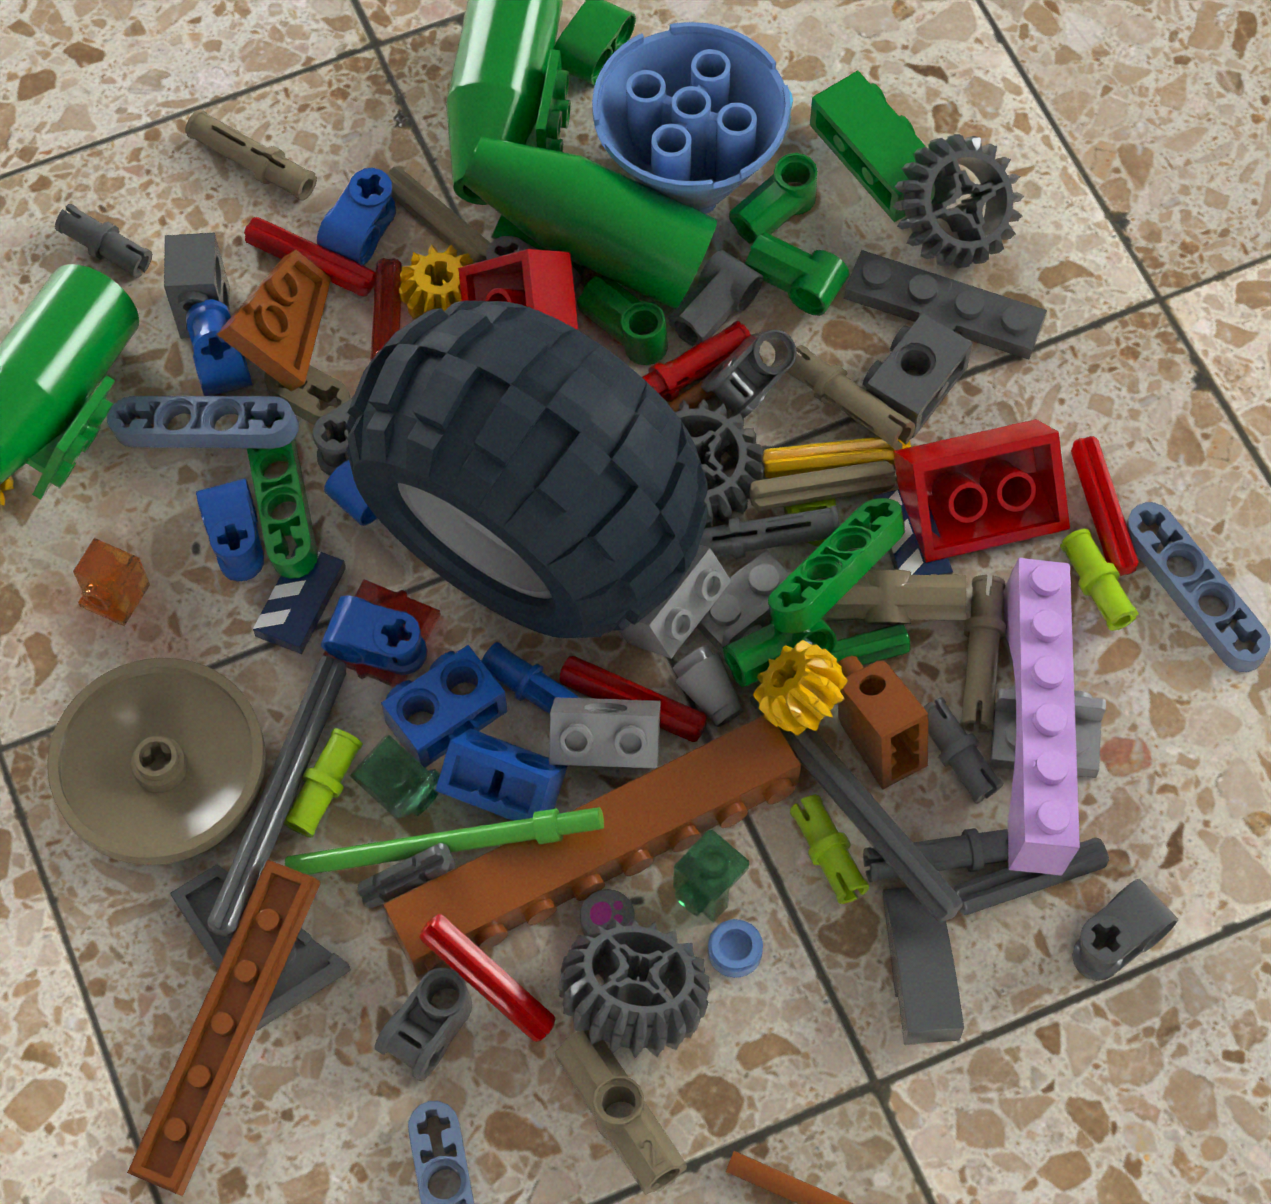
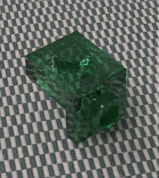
M390 735L384 736L349 775L396 819L409 816L411 813L416 816L421 815L439 794L435 791L434 787L438 783L440 773L436 769L428 771Z
M708 830L674 865L673 888L676 890L674 895L679 903L693 915L698 916L702 912L712 922H715L728 908L729 889L749 869V860L715 831Z

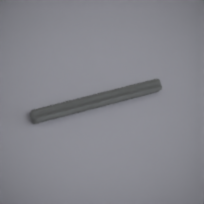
M324 656L319 659L209 916V931L215 935L230 939L233 937L265 863L270 857L302 781V776L307 769L346 676V664L340 659H334L330 656Z
M752 695L750 697L751 705L763 716L764 713L758 709L759 702ZM779 727L799 761L930 914L939 922L954 918L963 906L960 896L821 736L809 728H806L803 733L797 736L791 731H784Z

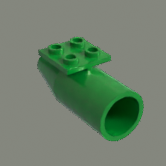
M562 0L467 1L446 100L453 189L456 195L464 201L477 205H489L461 182L481 137L563 152V139H559L561 128H568L571 101L566 100L569 88V71L561 69V51L554 50L562 11Z
M481 137L461 181L501 214L491 238L497 239L502 236H514L539 250L570 252L571 264L580 275L585 267L673 309H677L685 297L701 265L717 225V219L584 156L488 137Z
M76 264L63 265L57 268L0 343V484L24 465L28 464L42 473L32 494L40 500L52 484L59 489L63 486L76 465L75 461L80 453H85L101 429L99 426L114 404L106 398L115 380L108 377L106 373L139 327V314L130 296L115 281L95 269Z

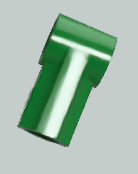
M791 153L783 156L775 164L774 174L729 212L730 222L745 241L749 244L754 243L759 234L763 235L766 232L771 235L793 215H801L811 210L817 195L818 171L814 161L805 154ZM792 182H798L803 185L795 187L790 186L788 184Z
M766 232L763 235H758L745 261L747 266L763 276V281L787 292L793 304L805 313L815 316L825 314L850 275L846 264L833 253L825 250H816L809 254Z
M596 275L584 286L583 292L577 300L578 310L620 342L631 361L639 365H651L663 359L668 350V338L664 312L658 305L638 300L617 282L605 276L598 277ZM641 332H652L647 335H637Z
M822 618L810 629L799 633H783L775 629L772 620H770V625L722 648L725 661L731 670L733 678L741 687H744L758 680V674L765 672L770 666L769 659L775 660L779 657L785 645L794 648L797 643L804 640L811 645L817 644L821 649L825 648L832 654L836 647L837 637Z

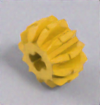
M432 244L427 256L413 252L411 265L402 266L400 273L401 287L399 288L400 299L404 302V305H407L408 313L413 320L433 309L441 308L445 311L452 304L461 301L458 268L473 264V259L470 258L469 253L457 256V251L452 244L444 253L438 252Z
M802 640L794 648L785 645L779 657L775 660L769 659L770 666L768 669L757 676L761 685L756 688L753 696L759 702L758 709L764 713V717L775 727L779 726L784 731H791L798 736L806 728L816 731L821 719L825 716L832 717L831 709L833 706L844 700L840 690L845 687L848 680L842 673V667L836 662L837 659L825 648L821 649L817 644L811 645Z

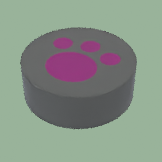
M611 889L599 890L591 894L584 901L580 911V923L585 936L593 924L605 929V926L613 918L622 926H627L633 917L635 918L631 901L621 892Z

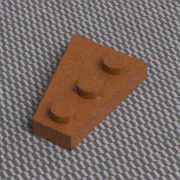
M297 250L292 251L280 260L216 335L288 390L294 391L305 384L331 277Z

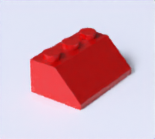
M526 249L458 268L461 301H502L520 304L550 315L578 330L570 252Z
M1037 419L893 451L898 489L926 563L1070 529L1059 431ZM929 506L932 511L935 523L937 525L940 537L932 532Z

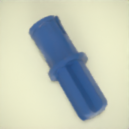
M495 642L481 660L496 680L515 692L517 700L522 701L526 698L548 714H550L555 697L579 698L576 694L542 673L543 666L538 663L534 666L499 642Z

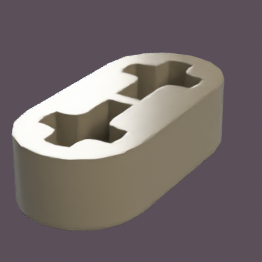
M309 365L305 384L292 392L286 387L280 388L278 381L266 372L264 374V381L269 396L285 399L289 402L295 415L313 425L321 416L336 409L333 406H328L324 411L321 410L318 399L329 403L336 398L338 407L351 399L347 387L342 382Z

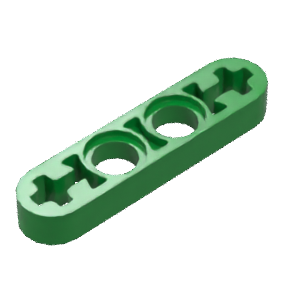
M276 417V418H275V421H276V420H282V418H281V417ZM294 438L289 444L280 448H247L267 556L276 572L282 577L289 579L300 578L308 574L315 567L318 560V551L296 440ZM278 461L288 463V468L283 475L272 479L264 477V472L270 464ZM283 502L296 503V509L290 517L281 520L272 518V513L279 504ZM286 536H292L298 546L295 550V557L291 559L286 558L289 555Z
M878 498L867 501L859 506L770 594L768 605L775 629L783 633H799L813 627L900 540L905 533L902 506L898 501L889 498ZM860 548V549L855 550V551L845 552V551H847V550H849V549ZM823 577H832L826 580L815 581Z

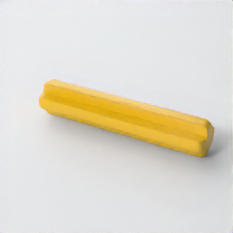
M880 437L769 448L763 451L762 465L764 466V474L767 478L883 460L888 461L891 465H895L893 451L896 450ZM898 439V441L902 443L901 449L911 447L910 441L905 445L901 440Z

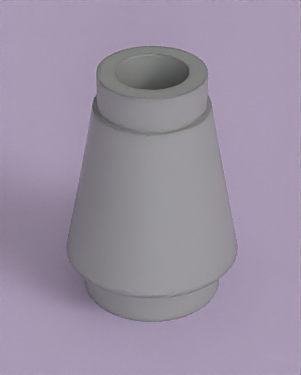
M703 646L691 652L674 665L673 670L678 676L675 683L714 721L717 727L728 723L743 712L744 709L738 702L739 699L719 653L713 654L708 646Z

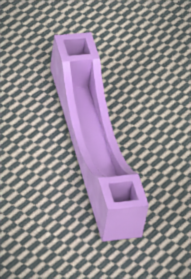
M1018 558L1003 592L1004 623L1006 624L1005 637L1008 641L1013 660L1016 689V746L1012 794L1008 815L1009 870L1062 876L1080 848L1070 564Z

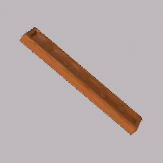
M267 859L129 1167L128 1174L180 1196L184 1195L321 884L318 879Z

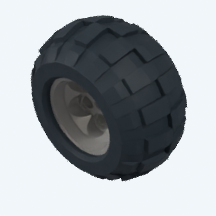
M465 300L452 304L445 311L441 308L430 310L395 332L364 370L347 411L350 416L346 424L349 434L346 451L356 487L374 515L395 538L434 572L478 603L516 624L551 637L566 639L601 637L604 633H610L612 630H624L631 623L633 625L638 623L671 595L690 568L691 562L697 555L707 521V508L703 504L707 495V481L693 439L677 414L656 390L621 359L587 335L550 315L520 304L502 301Z

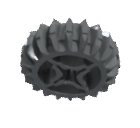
M960 134L950 135L946 140L937 138L930 141L928 148L917 149L913 153L915 162L906 163L901 168L909 180L899 181L894 186L899 192L905 194L904 200L897 201L893 206L896 210H905L906 218L902 219L897 227L901 229L911 228L913 232L906 244L911 246L922 244L920 257L931 259L936 256L937 265L944 267L954 263V266L957 268L969 267L972 262L974 264L987 262L989 254H999L1004 250L1002 240L1011 239L1016 235L1009 222L1019 221L1023 217L1022 214L1013 209V203L1021 201L1024 195L1018 192L1013 193L1011 184L1016 183L1021 176L1016 174L1007 175L1005 170L1011 159L1007 157L995 159L996 145L986 144L982 146L981 137L971 136L964 140L963 135ZM959 164L972 171L981 184H975L971 181L966 170H961ZM934 183L935 194L931 201V191ZM971 194L970 197L961 200V203L955 208L946 209L947 206L956 203V199H959L962 195ZM986 203L985 214L983 218V206ZM940 218L946 221L951 231L957 232L959 240L947 234L940 227L936 219Z
M683 399L679 404V411L675 413L693 439L706 477L707 495L703 501L707 508L705 528L712 527L714 518H718L726 525L729 523V519L732 518V511L744 514L748 508L747 499H750V484L753 481L763 479L764 466L760 463L763 460V449L761 445L756 444L754 428L744 429V419L741 413L727 419V409L724 403L713 412L708 410V404L705 399L700 402L698 409H689V405ZM725 452L731 456L736 465V469L730 478L723 473V466L720 464L721 455Z
M634 917L627 926H622L613 918L605 926V929L593 924L589 932L586 933V936H577L576 941L571 946V950L568 951L567 956L563 959L558 985L560 990L559 996L563 998V1014L574 1017L575 1031L590 1030L591 1045L601 1040L609 1042L612 1054L620 1047L629 1048L634 1058L642 1052L643 1048H647L656 1057L664 1050L665 1046L677 1050L684 1038H691L698 1029L700 1019L705 1016L709 1003L707 997L710 990V977L704 974V959L693 957V943H677L676 930L667 934L659 932L656 921L648 928L639 926ZM597 974L604 980L602 986H600L595 978ZM666 987L672 994L673 999L665 993Z

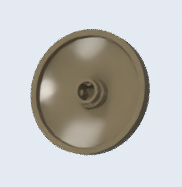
M143 659L121 665L96 678L83 688L64 710L55 727L49 746L47 759L49 786L53 799L69 827L91 848L112 859L138 865L170 864L192 858L211 849L229 836L242 823L254 805L262 786L265 774L266 750L263 733L250 702L242 691L224 675L205 665L184 659Z

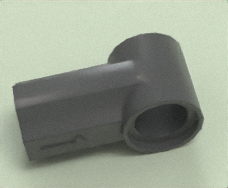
M717 251L704 266L697 286L669 316V325L677 332L680 339L692 347L712 337L734 311L741 313L753 302L762 286L763 276L726 251Z

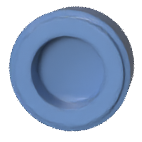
M732 919L722 922L712 931L708 941V957L712 966L720 974L732 978L744 977L752 973L760 964L763 941L759 931L752 924L743 920Z

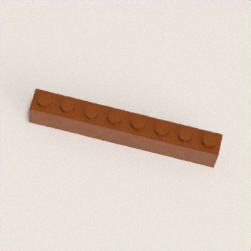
M763 715L572 810L578 811L600 807L604 817L603 829L563 835L562 841L539 844L536 839L504 844L383 904L388 923L416 977L436 968H451L427 947L419 937L424 925L435 915H443L481 950L492 948L501 943L508 936V931L525 922L528 925L539 924L554 915L557 911V906L573 898H576L577 901L586 900L594 892L602 890L606 885V881L622 873L625 876L636 875L648 868L653 863L654 857L670 849L673 852H680L691 847L700 840L701 833L717 825L721 828L731 827L743 820L748 815L749 809L765 801L771 805L786 799L795 791V786L799 784L801 764L779 727H775Z

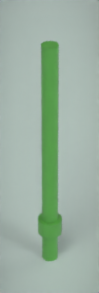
M600 807L560 813L555 808L536 811L533 814V818L287 856L285 858V866L310 875L406 860L439 843L447 845L450 853L535 839L539 844L562 841L563 835L603 829L604 817Z

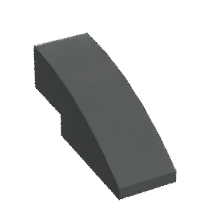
M908 887L883 889L882 894L895 997H898L904 1045L960 1041L964 1030V1022L946 920L943 922L937 921Z

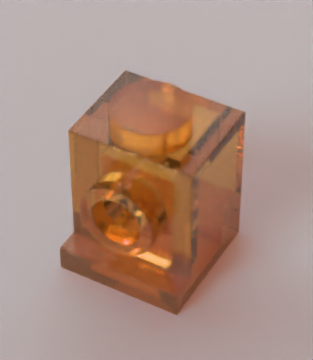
M96 538L92 540L73 570L82 590V597L78 601L79 606L124 627L150 586L139 557Z

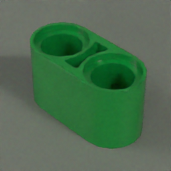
M585 0L555 44L554 50L561 51V69L569 71V74L595 86L598 75L606 61L618 48L630 40L636 23L635 14L606 0Z

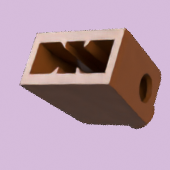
M848 656L840 660L838 664L842 667V673L848 681L845 687L840 690L844 700L838 703V718L882 790L927 767L928 712L886 661H876L864 668L856 656Z

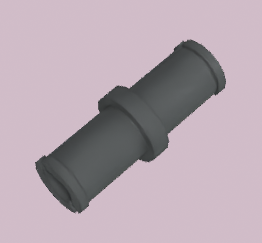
M73 204L66 206L67 211L61 210L55 222L56 231L61 234L64 233L87 247L89 255L98 260L105 258L129 272L135 278L142 276L141 271L145 273L152 260V251L139 246L119 234L120 231L117 226L110 222L102 224L80 211Z
M943 697L937 698L934 701L936 705L931 701L924 706L928 712V734L941 751L938 757L945 767L951 766L971 794L972 800L975 803L983 801V796L987 799L996 793L1004 783L1001 779H998L977 749L980 742L975 735L965 732L946 705Z

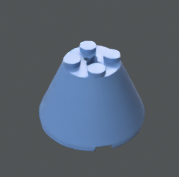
M698 22L670 24L668 31L656 33L645 38L643 33L633 37L618 48L606 61L598 75L593 90V121L598 138L604 149L637 182L707 214L713 211L716 204L725 199L775 154L784 139L789 123L790 93L788 85L784 84L782 77L776 69V61L762 46L749 37L732 29L714 24Z

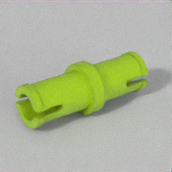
M1079 529L1067 535L1062 540L1063 544H1060V548L1066 553L1079 575L1078 586L1083 594L1092 597L1110 631L1120 630L1135 621L1139 613L1133 607L1119 584L1120 574L1115 565L1106 562L1088 529Z
M334 728L331 731V736L314 767H307L302 776V780L305 783L283 823L291 830L309 838H313L315 829L332 798H339L344 789L341 782L358 750L363 746V743L358 738L341 729Z
M814 794L801 799L800 801L805 809L802 810L799 804L795 803L790 808V814L795 818L810 846L808 850L809 858L814 865H820L836 894L839 904H846L858 899L854 890L858 889L859 893L864 895L870 886L864 880L848 850L851 846L845 833L838 832L823 805L820 795Z

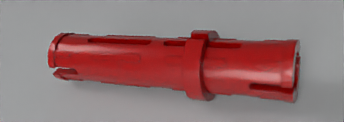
M736 321L723 329V331L709 337L665 364L658 362L649 367V373L642 376V378L664 400L669 402L678 397L679 391L687 385L709 374L751 334L744 324L741 325L740 321Z

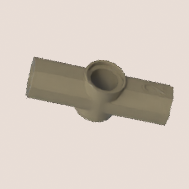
M869 570L822 619L831 621L864 620L865 624L905 625L911 624V620L966 621V575H911V571ZM823 577L815 581L826 580L832 577Z
M590 1030L577 1031L567 1037L564 1043L554 1051L555 1058L593 1114L600 1134L611 1142L643 1193L647 1195L651 1192L661 1191L675 1182L676 1178L686 1170V1162L644 1101L641 1087L628 1077L606 1042L601 1040L591 1045ZM616 1102H627L634 1107L633 1111L623 1118H614L606 1113L607 1108Z

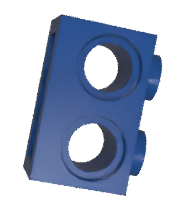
M469 645L456 653L449 651L441 655L432 663L428 672L413 682L406 680L399 683L388 693L386 700L381 702L386 724L421 770L445 755L449 742L470 728L480 731L508 712L505 690ZM460 683H470L476 686L471 693L466 695H457L451 692ZM417 712H428L433 715L424 724L416 725L408 722V719Z
M470 728L449 742L435 791L513 821L533 818V814L536 811L555 809L568 765H549L548 757Z

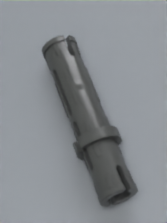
M831 506V508L784 514L740 522L739 517L729 519V524L704 528L700 545L711 548L716 557L734 554L735 559L746 557L745 552L827 539L840 526L837 507Z
M976 828L965 829L961 836L913 842L937 871L967 867L969 872L981 871L985 864L1008 861V829L979 833ZM864 848L863 862L864 867L870 866V870L865 872L870 883L877 880L899 877L875 848Z

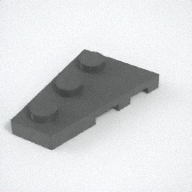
M218 864L170 893L217 969L231 942L230 938H224L209 931L208 919L228 874ZM301 928L256 1031L350 972L349 964L335 953L329 952Z

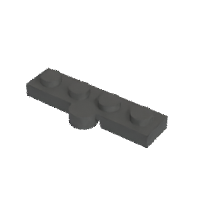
M861 250L844 293V299L913 322L924 313L952 331H959L960 335L968 340L1028 360L1033 352L1047 312L1045 309Z

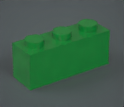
M857 70L812 97L810 126L895 223L906 216L905 210L899 211L893 207L897 201L904 200L905 195L894 186L899 181L909 180L901 168L906 163L915 162L913 153L917 149L926 146L915 135L910 121L903 115L899 116L886 102L882 90L876 84H870ZM934 183L931 191V200L934 198L935 194Z

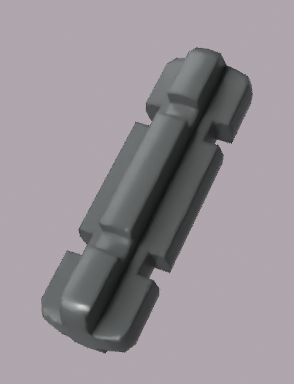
M439 843L359 882L357 892L362 897L363 904L366 907L374 908L453 870L455 859L450 854L449 847Z

